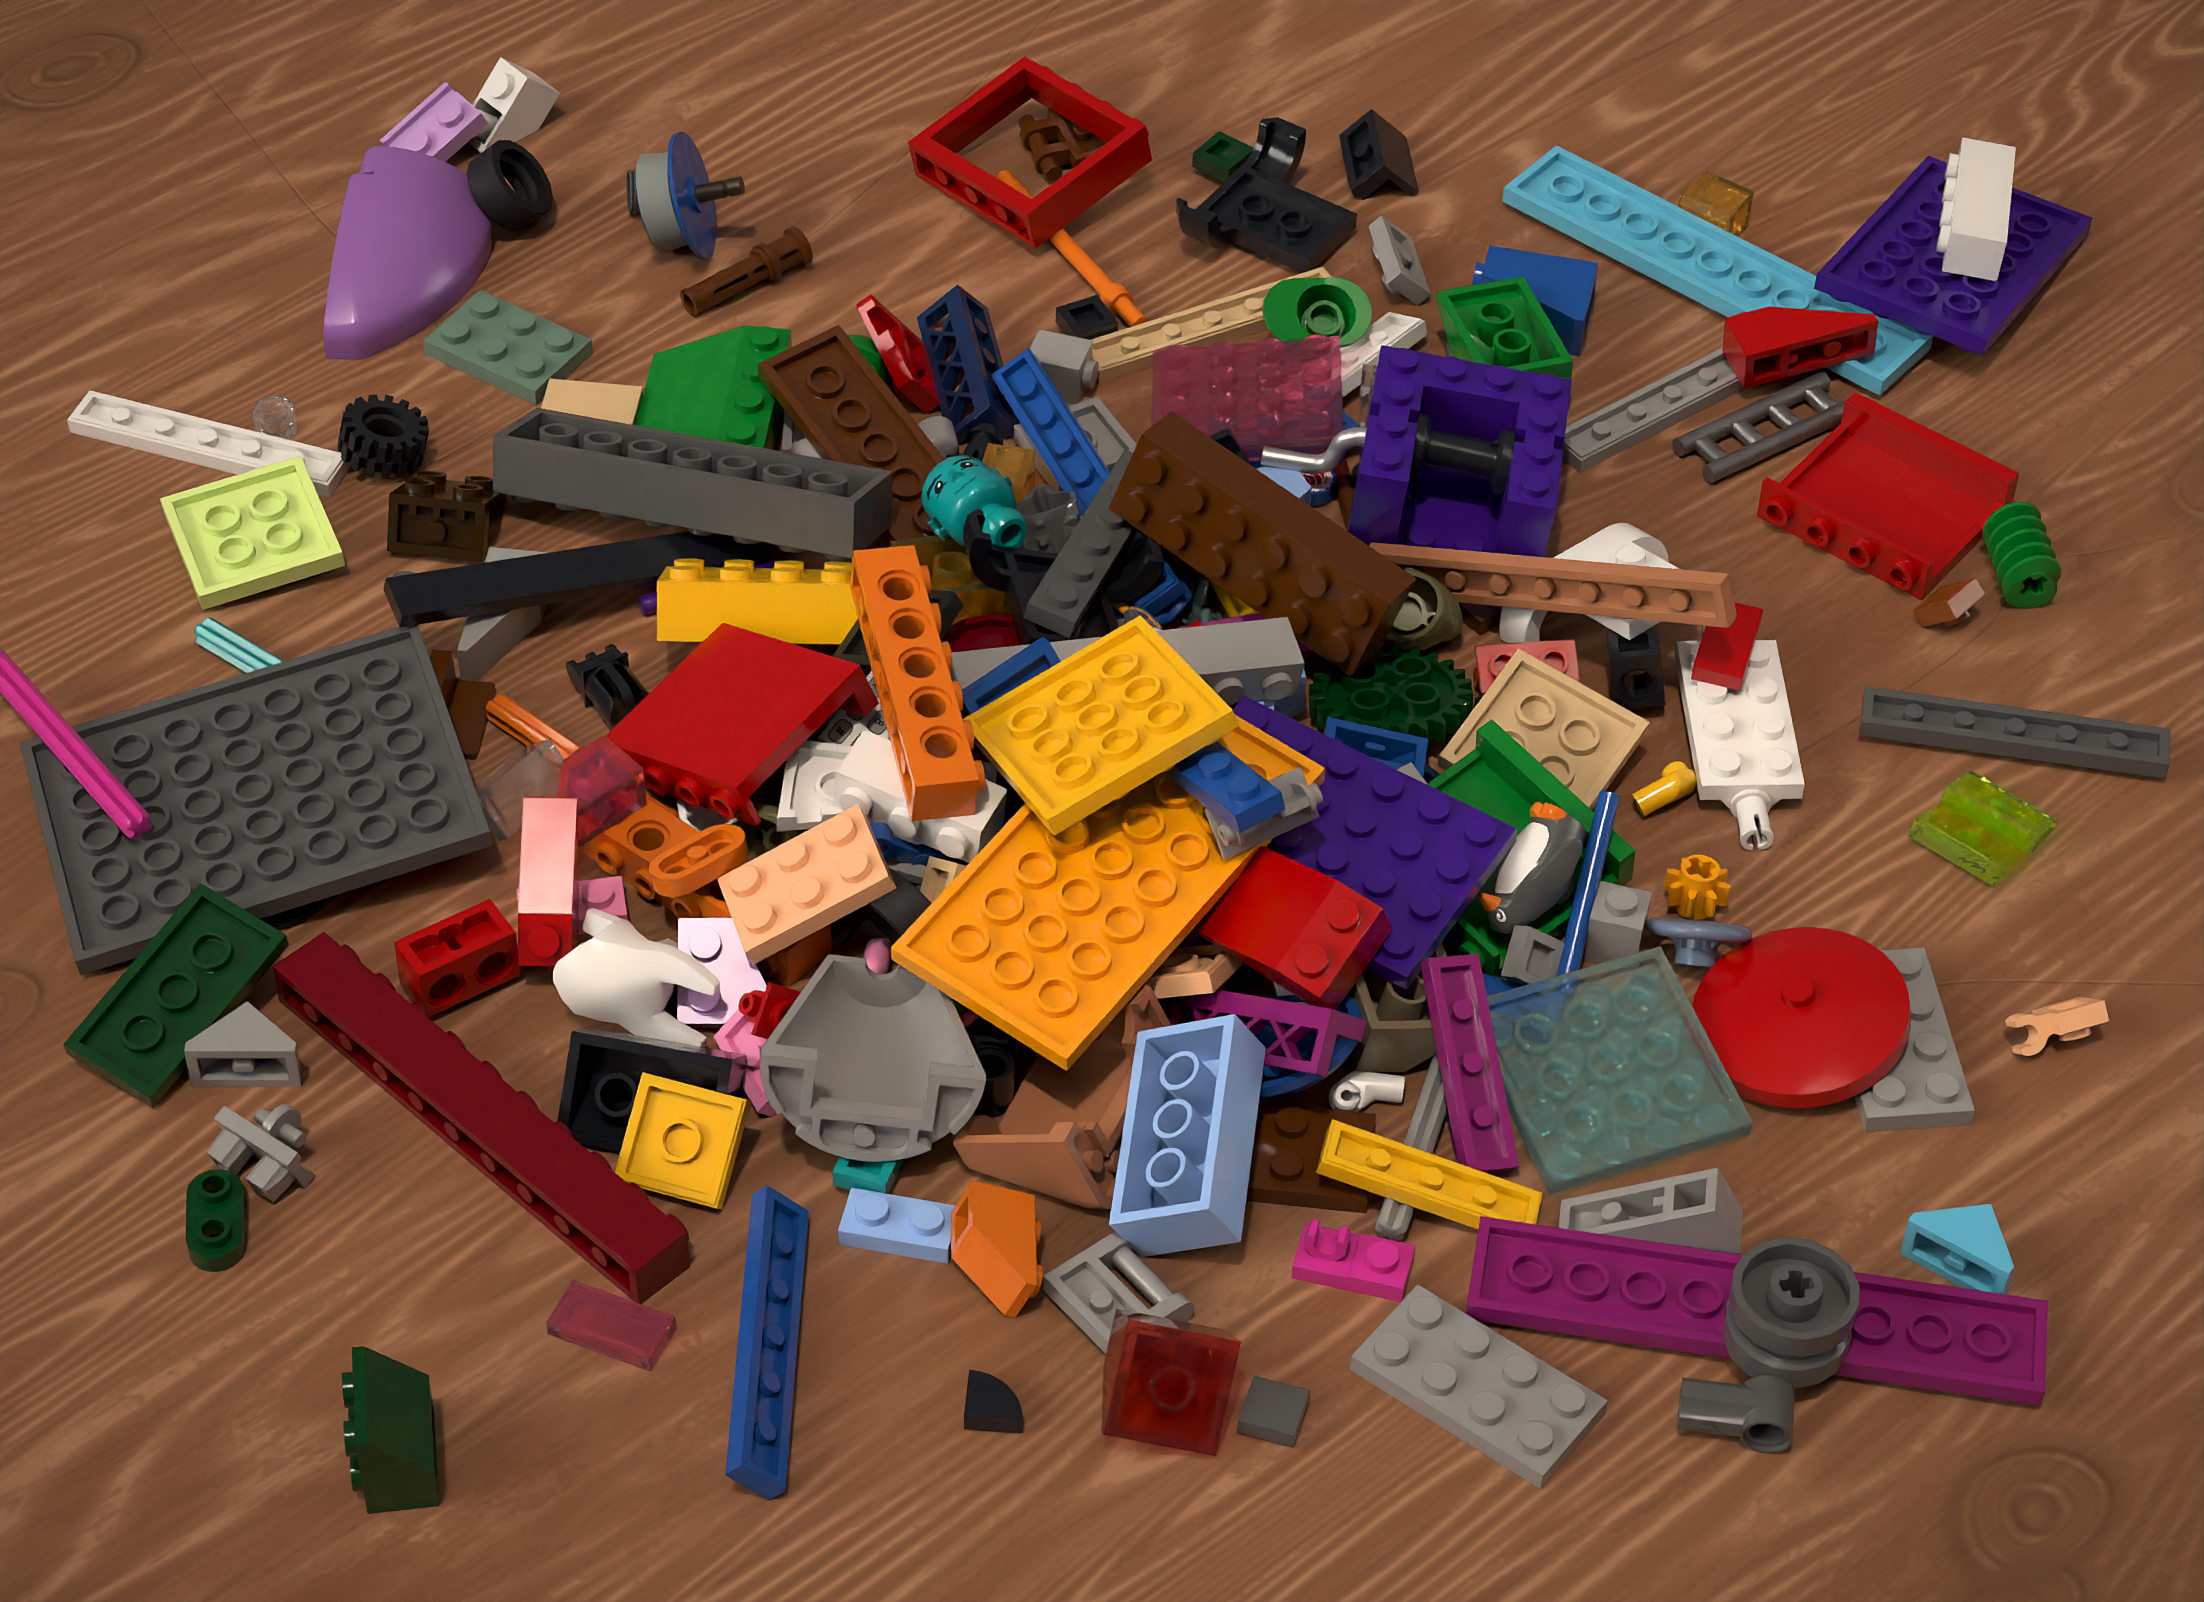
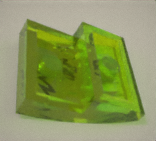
M1969 771L1946 786L1939 804L1914 819L1908 837L1989 885L1996 887L2015 872L2038 849L2054 830L2058 820L1977 773Z

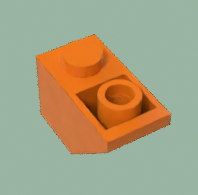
M972 1180L951 1212V1258L1004 1316L1016 1318L1028 1298H1034L1037 1295L1043 1277L1042 1266L1037 1264L1036 1248L1041 1236V1221L1035 1219V1195Z

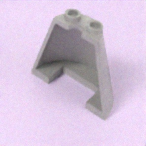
M828 954L763 1045L760 1054L762 1084L769 1103L776 1114L782 1113L796 1127L795 1134L807 1143L832 1155L858 1161H894L913 1157L931 1150L933 1142L950 1132L955 1135L967 1123L980 1102L986 1082V1073L951 997L899 964L893 972L888 974L875 973L869 969L866 958Z

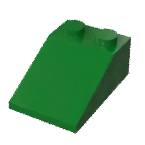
M1524 276L1436 292L1437 306L1453 357L1532 373L1549 374L1565 379L1572 378L1573 360Z

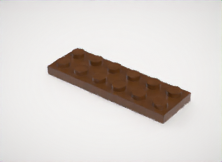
M840 325L759 363L758 376L822 459L893 471L891 527L882 534L891 547L914 545L920 566L927 565L930 575L968 556L965 546L958 544L951 537L943 541L932 531L927 524L930 519L925 514L921 501L922 487L928 474L938 463L945 460Z

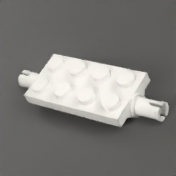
M1701 625L1702 632L1704 633L1705 626ZM1776 640L1755 641L1742 688L1739 691L1692 680L1693 665L1701 641H1676L1674 657L1699 799L1721 800L1731 810L1734 817L1738 819L1740 843L1744 849L1753 851L1751 835H1754L1756 838L1758 851L1767 849L1774 841L1768 817L1771 806L1781 799H1802L1805 786Z

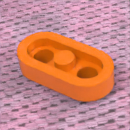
M732 824L714 825L660 853L649 864L653 889L659 895L672 899H683L691 896L697 889L738 868L749 856L744 831Z

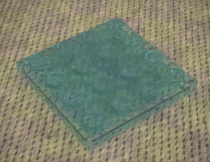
M1661 946L1487 996L1508 1109L1550 1194L1749 1134L1753 1122Z

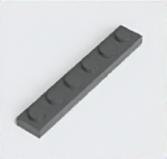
M1126 449L1123 451L1029 600L1023 616L1024 619L1068 638L1073 634L1137 529L1126 522L1124 518L1108 509L1133 452Z
M1867 686L1864 689L1859 736L2165 779L2170 765L2169 728Z

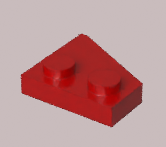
M870 294L857 303L856 306L893 378L892 385L898 396L905 403L912 401L925 414H928L941 403L925 343Z

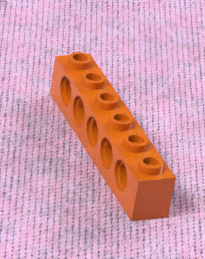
M914 545L854 550L850 589L911 821L974 815L977 793L985 791V772L982 761H974L972 756L974 734L971 721L962 720L963 694L959 680H951V648L948 641L941 642L939 636L941 633L940 609L937 603H930L928 597L931 593L929 569L927 565L920 566Z
M598 766L559 796L578 797V850L596 861L605 872L622 876V879L633 885L643 897L656 900L674 912L677 918H732L717 879L697 889L691 896L683 899H672L662 896L653 889L649 873L650 862L660 853L699 833L698 830ZM831 924L756 963L758 970L761 974L772 976L787 987L792 986L832 951Z

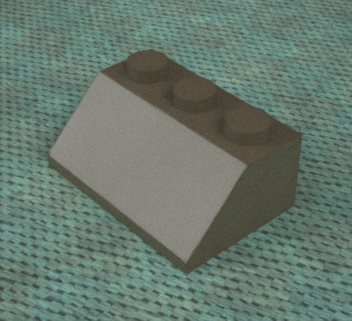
M1442 942L1430 958L1447 956ZM1365 969L1348 992L1356 1001L1363 1020L1367 1021L1362 1042H1357L1349 1056L1353 1070L1374 1073L1406 1072L1436 1055L1437 1049L1422 970L1406 990Z

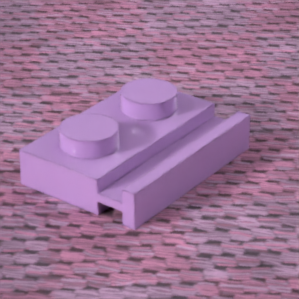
M444 82L381 138L380 142L383 146L420 152L446 162L481 131L488 122L480 111L457 91L455 92L447 82Z

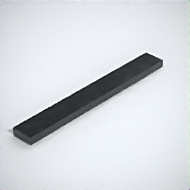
M686 531L388 577L385 579L383 590L400 628L656 587L657 580L665 568L674 566V560L702 559L704 560V567L722 568L726 560L754 561V566L773 561L774 555L766 542L742 544L736 542L733 536L717 533L700 536Z

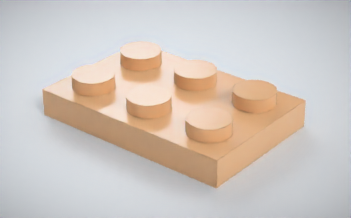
M859 804L717 878L744 951L753 964L897 889L867 816Z

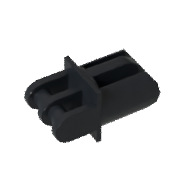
M609 644L605 647V652L596 655L594 652H590L585 655L586 660L579 663H576L574 660L566 662V670L570 680L584 697L585 707L588 708L594 705L613 729L619 723V720L621 721L649 693L629 669L628 653L624 652L621 654L614 644Z

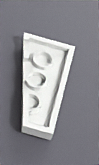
M806 740L786 760L776 831L811 829L843 812V810L833 807L836 771L853 746ZM982 762L985 780L996 784L997 769L992 763Z

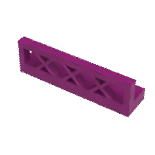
M1218 989L1214 993L1166 998L1164 1013L1171 1025L1180 1024L1183 1009L1192 1011L1196 1021L1235 1014L1254 1036L1266 1026H1272L1278 1040L1266 1049L1264 1066L1327 1077L1336 1038L1362 1042L1367 1022L1366 1020L1330 1008ZM1307 1033L1317 1034L1311 1061L1302 1060L1295 1044Z

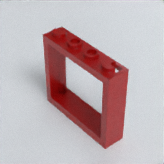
M1025 56L908 141L917 177L1035 249L1152 161L1148 140L1149 132L1139 119L1129 117L1115 109L1108 101L1096 98L1084 91L1078 84L1070 83L1055 74L1047 66H1041ZM1031 98L1107 142L1033 199H1030L957 155L958 152Z

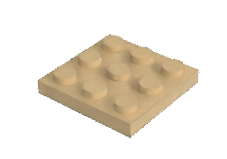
M1518 649L1441 752L1437 766L1446 771L1473 751L1476 746V730L1492 719L1584 804L1593 810L1597 804L1599 792L1606 791L1647 734L1650 722Z

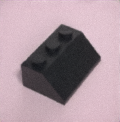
M592 1027L573 1030L571 1032L557 1121L564 1123L574 1135L575 1140L581 1145L620 1152L642 1072L740 1098L747 1055Z

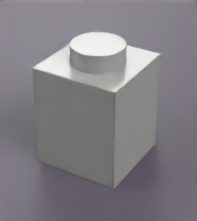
M1039 329L1030 349L1037 356L1066 403L1073 405L1079 403L1086 388H1094L1098 376L1099 363L1093 360V340Z
M1600 881L1589 918L1584 962L1636 972L1646 934V922L1648 921L1652 892Z

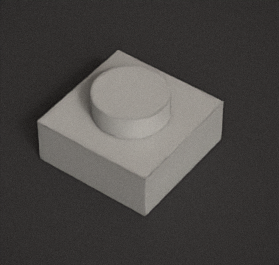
M1514 925L1501 977L1515 983L1552 993L1565 943L1530 926Z

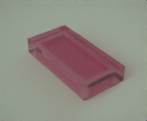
M575 1280L571 1282L546 1321L547 1333L549 1335L647 1371L652 1370L676 1331L675 1316Z

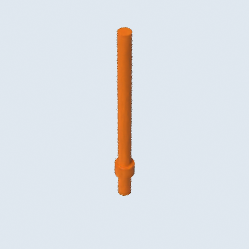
M1002 170L996 175L997 179L1030 199L1034 198L1009 170ZM1063 228L1049 238V241L1101 295L1100 299L1112 315L1120 316L1130 327L1148 322L1146 316L1133 304V296L1122 284L1114 283Z

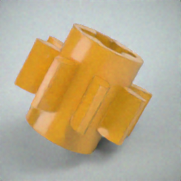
M1691 855L1681 858L1679 870L1667 869L1664 890L1668 891L1667 905L1675 906L1676 911L1687 919L1702 920L1714 917L1716 905H1728L1731 885L1726 883L1728 870L1720 869L1719 864L1714 859L1705 855Z

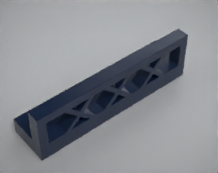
M957 284L917 317L939 395L942 417L952 421L958 445L966 440L969 430L980 423L994 425L1001 431L1002 436L1008 440L1014 435V425L1019 424V419L991 376L1004 365L990 314L985 305ZM949 313L942 330L936 331L934 324ZM957 343L950 360L943 361L950 344ZM965 373L957 392L951 391L958 374ZM967 403L973 404L975 411L960 422Z

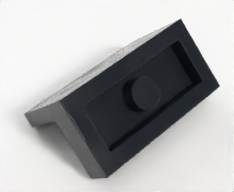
M1373 109L1369 110L1339 135L1350 189L1359 198L1365 199L1388 179L1410 196L1419 191L1407 138Z

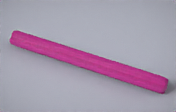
M0 650V692L128 838L138 839L142 833H149L152 828V822L149 820L147 811L8 654Z

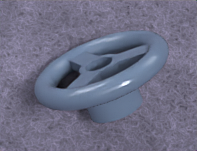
M1650 918L1646 922V929L1649 933L1667 936L1676 945L1674 963L1711 967L1718 960V947L1724 942L1744 943L1752 938L1751 929L1742 925L1676 918Z

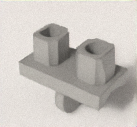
M281 1104L272 1112L266 1108L259 1109L255 1114L254 1120L262 1126L261 1129L226 1106H223L214 1117L222 1131L207 1151L208 1157L218 1168L233 1172L234 1174L240 1171L251 1156L259 1159L260 1161L245 1180L258 1194L272 1203L292 1182L305 1189L315 1177L312 1171L300 1164L301 1156L299 1153L287 1146L291 1144L299 1148L306 1140V1134L299 1130L301 1125L300 1111L289 1104Z

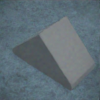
M248 1001L185 1043L184 1053L191 1087L302 1086L303 1078L296 1042Z

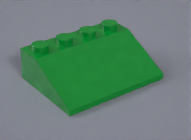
M741 326L655 353L635 425L775 450L784 408L758 376V365L792 348L791 329L767 326Z

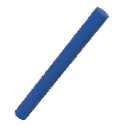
M1600 791L1564 939L1565 944L1552 991L1554 994L1565 996L1566 1000H1572L1588 935L1589 918L1598 892L1620 799L1618 794L1609 791Z

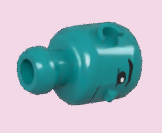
M959 455L948 457L938 463L928 474L922 487L921 501L924 512L930 519L927 524L941 540L945 541L948 537H951L958 544L965 546L963 540L964 524L967 515L976 509H981L984 513L985 521L982 532L990 534L993 544L1019 548L1027 535L1026 520L1016 510L1017 503L1014 491L1011 488L1012 482L1007 475L1003 478L996 468L991 469L977 458Z

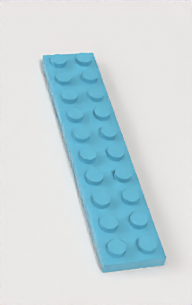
M1557 145L1504 187L1502 202L1726 317L1768 306L1873 314L1867 309L1849 302L1837 301L1829 294L1814 289L1815 275ZM1876 316L1878 328L1875 354L1824 368L1880 396L1931 349L1933 335H1924L1917 332L1914 328L1895 320Z

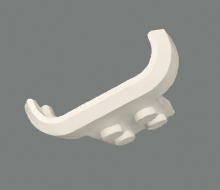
M1628 523L1610 525L1554 557L1558 559L1679 569L1669 563L1667 550L1661 541ZM1502 607L1499 625L1500 639L1506 643L1539 642L1541 624L1548 611ZM1587 615L1628 640L1661 622Z

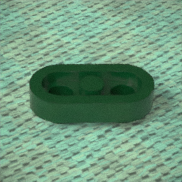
M223 1169L209 1170L199 1174L190 1182L186 1192V1244L191 1262L201 1270L208 1272L227 1270L235 1266L243 1258L246 1250V1199L243 1184L236 1174Z

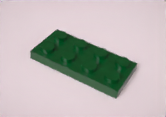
M200 883L64 1042L63 1046L66 1053L154 1108L187 1068L184 1053L185 1043L234 1011L289 946L287 936Z

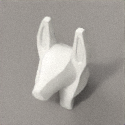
M595 908L589 909L583 922V931L594 937L579 944L560 959L553 970V982L564 1003L574 1014L619 1024L637 1036L705 1047L707 1042L706 1036L676 1020L664 1008L672 995L675 984L713 996L720 989L721 982L693 956L678 949V944L669 938L658 942L647 940L626 919H621Z

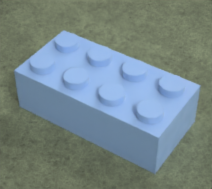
M1235 1014L1138 1031L1109 1225L1124 1240L1129 1241L1132 1248L1141 1257L1241 1242L1266 1048Z

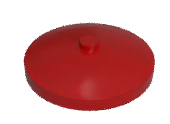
M1797 927L1781 929L1756 936L1748 942L1739 944L1718 959L1707 971L1697 988L1692 1004L1691 1018L1697 1052L1708 1071L1717 1081L1737 1095L1760 1104L1782 1108H1811L1834 1104L1872 1087L1897 1063L1905 1050L1911 1030L1909 993L1906 983L1895 964L1882 951L1865 940L1851 934L1826 928Z

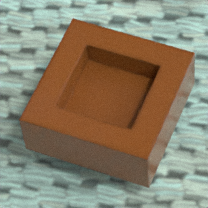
M1975 577L1941 586L1913 611L1922 627L1942 622L1945 627H1950L1969 617L1972 613L1970 607L1985 593Z

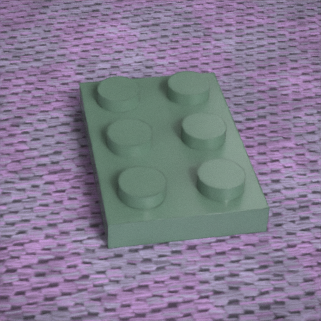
M479 290L423 339L425 355L534 405H537L544 399L549 378L565 380L593 354L592 339L482 290Z

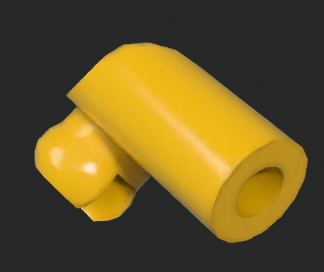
M1680 761L1669 763L1662 772V778L1631 794L1640 814L1644 817L1671 802L1690 795L1696 786L1694 771L1688 769L1686 764Z

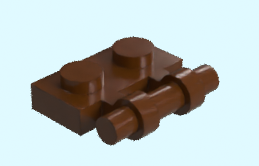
M1049 108L1047 119L1036 121L1033 115L1027 114L1022 116L1018 123L1021 129L1020 138L1024 146L1033 152L1032 161L1037 171L1044 174L1048 181H1057L1061 178L1063 172L1060 165L1070 163L1072 168H1074L1107 143ZM1058 140V143L1048 144V141Z

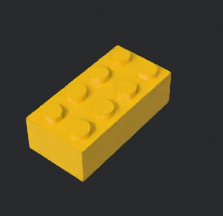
M676 559L674 560V566L666 567L657 580V641L703 642L722 623H726L791 644L840 645L858 619L850 589L852 562H825L824 569H804V562L784 560L774 562V568L771 569L754 568V561L726 560L724 561V567L718 568L704 567V560Z

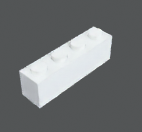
M1962 137L1958 154H1949L1944 177L1946 182L1942 196L1943 207L1939 221L1940 232L1936 246V252L1944 253L1943 272L1997 281L2007 244L2016 147Z

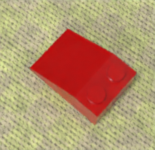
M1261 845L1239 878L1220 898L1197 932L1206 940L1308 1004L1337 1010L1392 931V926L1383 908L1338 880Z

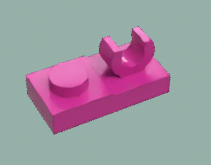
M1312 1219L1309 1224L1305 1223L1292 1266L1291 1278L1402 1302L1414 1261L1415 1245L1362 1233L1360 1235L1351 1233L1348 1226L1341 1225L1340 1230L1320 1226V1220Z

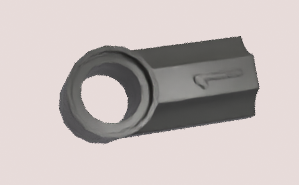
M1773 1375L1752 1377L1744 1385L1682 1377L1677 1429L1740 1437L1745 1447L1760 1453L1784 1451L1793 1442L1795 1389L1789 1381Z

